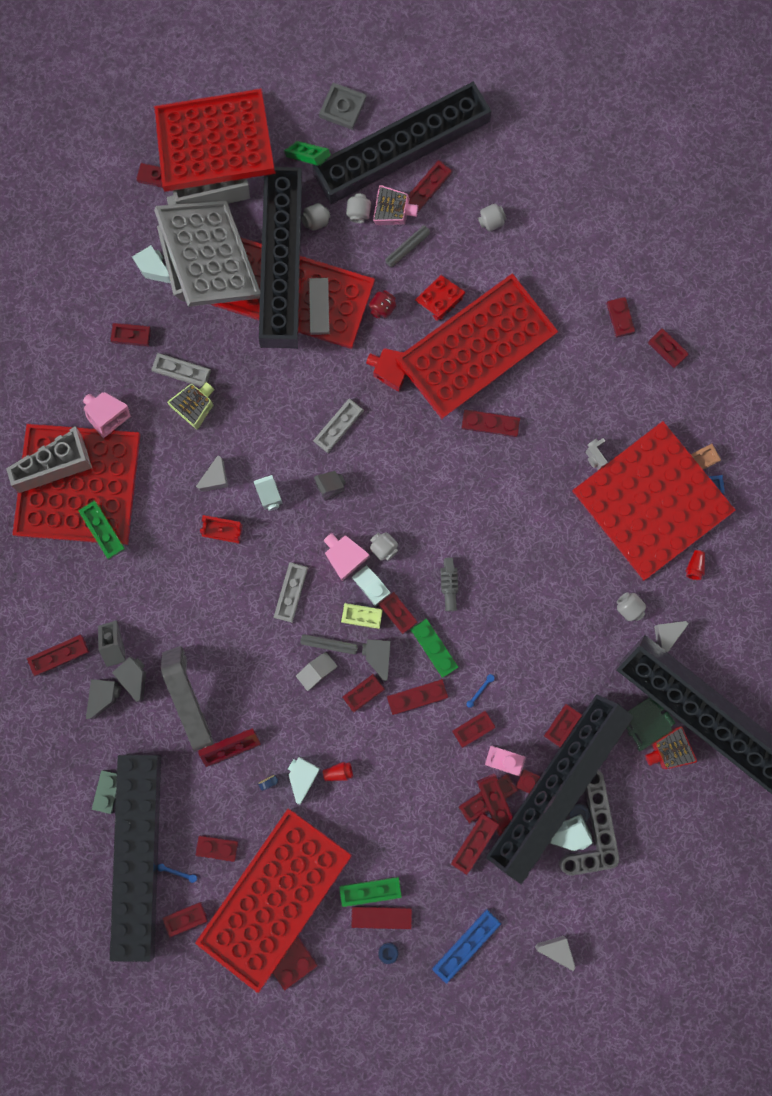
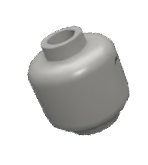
M355 194L354 197L349 198L346 214L350 221L364 223L365 220L369 219L371 201L366 198V195Z
M314 204L304 209L301 215L302 222L306 228L315 231L327 226L330 212L322 204Z
M497 204L481 209V217H478L481 227H486L488 231L502 227L504 220H506L502 206Z
M378 532L370 540L372 542L370 550L380 560L386 559L389 561L399 551L397 549L398 543L387 532L383 534Z
M627 592L617 600V610L627 621H639L644 617L646 604L637 594H629Z

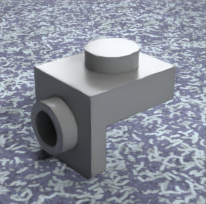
M604 438L599 441L595 439L587 445L589 448L585 452L589 457L588 461L593 468L596 467L598 470L608 463L598 450L604 444Z

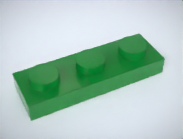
M296 141L284 150L286 157L314 165L323 164L325 159L331 156L328 148Z
M95 500L78 510L108 560L126 550Z
M427 619L410 629L442 678L458 668Z
M399 876L339 886L342 907L402 898Z

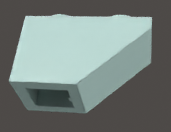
M150 245L132 256L145 278L171 283L167 266H164L162 263L164 258L158 249L155 251Z

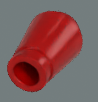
M694 551L685 570L687 573L686 577L692 580L702 579V576L705 575V552Z
M344 761L324 769V780L348 781L350 778H353L351 763Z

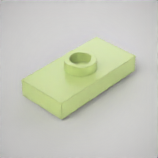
M345 603L341 623L380 629L383 610Z

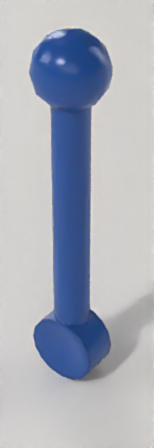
M492 674L487 676V680L474 697L467 701L466 705L468 708L474 706L475 700L490 682L494 681Z
M164 864L157 866L158 871H166L187 878L191 883L197 880V876L194 874L188 875L167 868Z

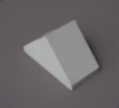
M220 456L216 457L196 485L201 492L228 487L224 461Z
M683 621L654 626L657 645L668 652L689 623Z
M324 652L305 666L296 677L305 689L309 691L338 666Z
M565 936L536 944L535 948L537 951L574 971L575 965Z

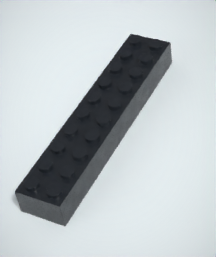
M473 81L326 158L323 164H312L313 174L332 205L489 123L492 111Z
M274 167L275 174L264 175L259 344L260 348L298 349L302 168Z
M644 635L621 660L616 671L772 794V735L649 637Z
M596 694L486 859L522 885L546 847L551 843L558 829L563 825L570 811L573 810L580 796L585 792L586 787L607 759L613 747L618 743L619 738L629 726L634 716L619 704Z
M117 755L109 962H150L155 958L161 755Z

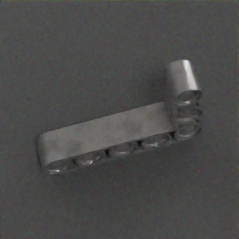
M182 646L162 652L161 672L192 749L196 752L214 743L186 673L187 659L183 655L185 654Z
M600 771L596 773L598 777L597 782L594 784L589 783L585 790L596 850L563 856L559 861V866L567 875L612 869L619 863L604 777ZM595 793H600L601 801L595 804L592 797ZM599 813L605 815V821L601 824L596 820ZM603 833L609 835L607 843H601L600 841ZM611 853L613 856L612 861L605 863L604 856ZM592 857L593 864L586 867L584 864L585 859ZM568 860H573L574 862L571 870L565 869V862Z

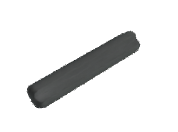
M425 225L422 226L385 259L386 264L389 267L397 264L430 234V230Z
M303 634L301 637L302 645L353 655L357 653L358 646L356 644Z

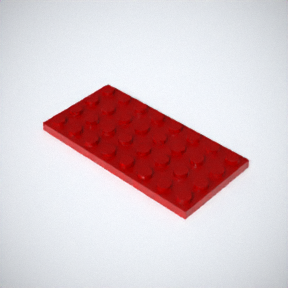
M240 237L260 290L262 244ZM300 256L298 333L352 349L375 279ZM328 278L330 334L311 335L309 279ZM260 298L211 304L212 306L259 320Z
M512 273L396 358V362L439 417L443 419L556 335L558 330Z
M287 809L195 944L255 992L260 993L353 855L294 811Z

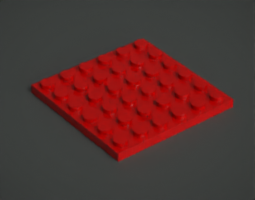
M262 89L154 106L164 192L275 174Z
M664 421L572 490L643 581L736 511Z
M26 424L22 459L28 455H33L40 447L54 442V439L58 436L67 434L73 427ZM77 428L82 434L92 468L18 493L12 535L15 537L97 543L78 511L95 500L121 543L128 545L141 434L139 432L113 430L103 438L96 429Z

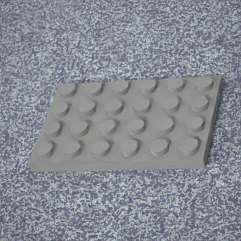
M227 201L155 207L154 211L188 307L260 298L258 284Z

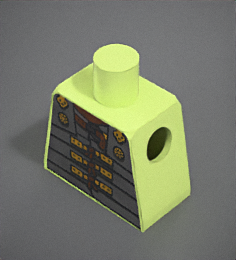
M207 382L200 389L190 384L167 403L197 430L213 407V403L208 397L214 391V388Z

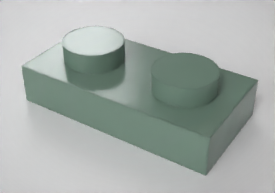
M101 770L92 810L109 814L113 813L116 800L117 773Z

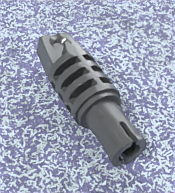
M445 558L444 568H440L441 591L445 595V611H457L456 594L459 592L457 568H454L453 558Z

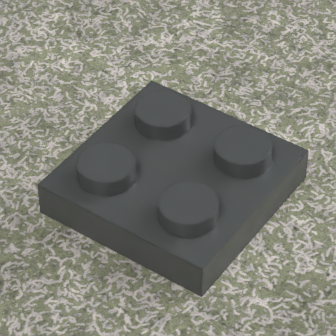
M332 83L319 112V118L353 130L366 101V95Z

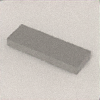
M328 278L309 279L311 335L330 334Z
M157 353L151 369L152 372L200 387L208 381L211 370L160 353Z
M349 398L313 442L329 453L364 410Z
M289 562L274 618L293 623L308 567Z

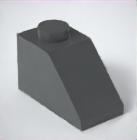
M336 471L314 477L324 501L345 491L344 485H346L343 476L341 474L338 475Z
M117 620L98 626V648L107 667L126 661L125 648Z
M367 639V644H363L362 655H366V661L383 681H387L390 641Z
M129 657L112 673L135 701L141 703L144 700L146 672L143 669L145 665L139 658Z
M91 679L86 719H95L116 702V698L120 697L121 687L118 686L119 682Z

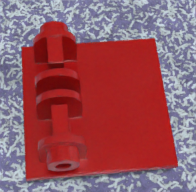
M440 275L415 301L434 314L433 318L438 321L439 319L442 320L447 312L451 311L450 307L454 309L455 305L463 300L462 297L466 292Z

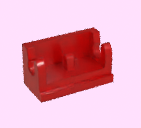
M206 515L202 516L203 527L200 528L202 537L239 544L243 527L241 522Z

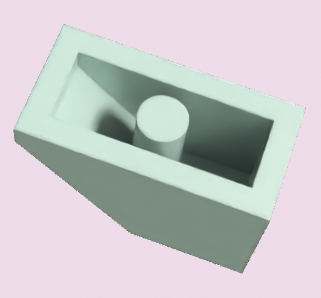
M272 475L254 481L264 509L269 511L279 508L280 504H283Z
M367 565L352 576L353 580L375 607L390 595V591Z
M301 757L297 760L293 759L288 768L291 771L289 778L295 800L299 805L302 803L320 768Z
M578 815L563 822V825L552 838L551 843L573 851L582 850L592 844V834L582 815Z

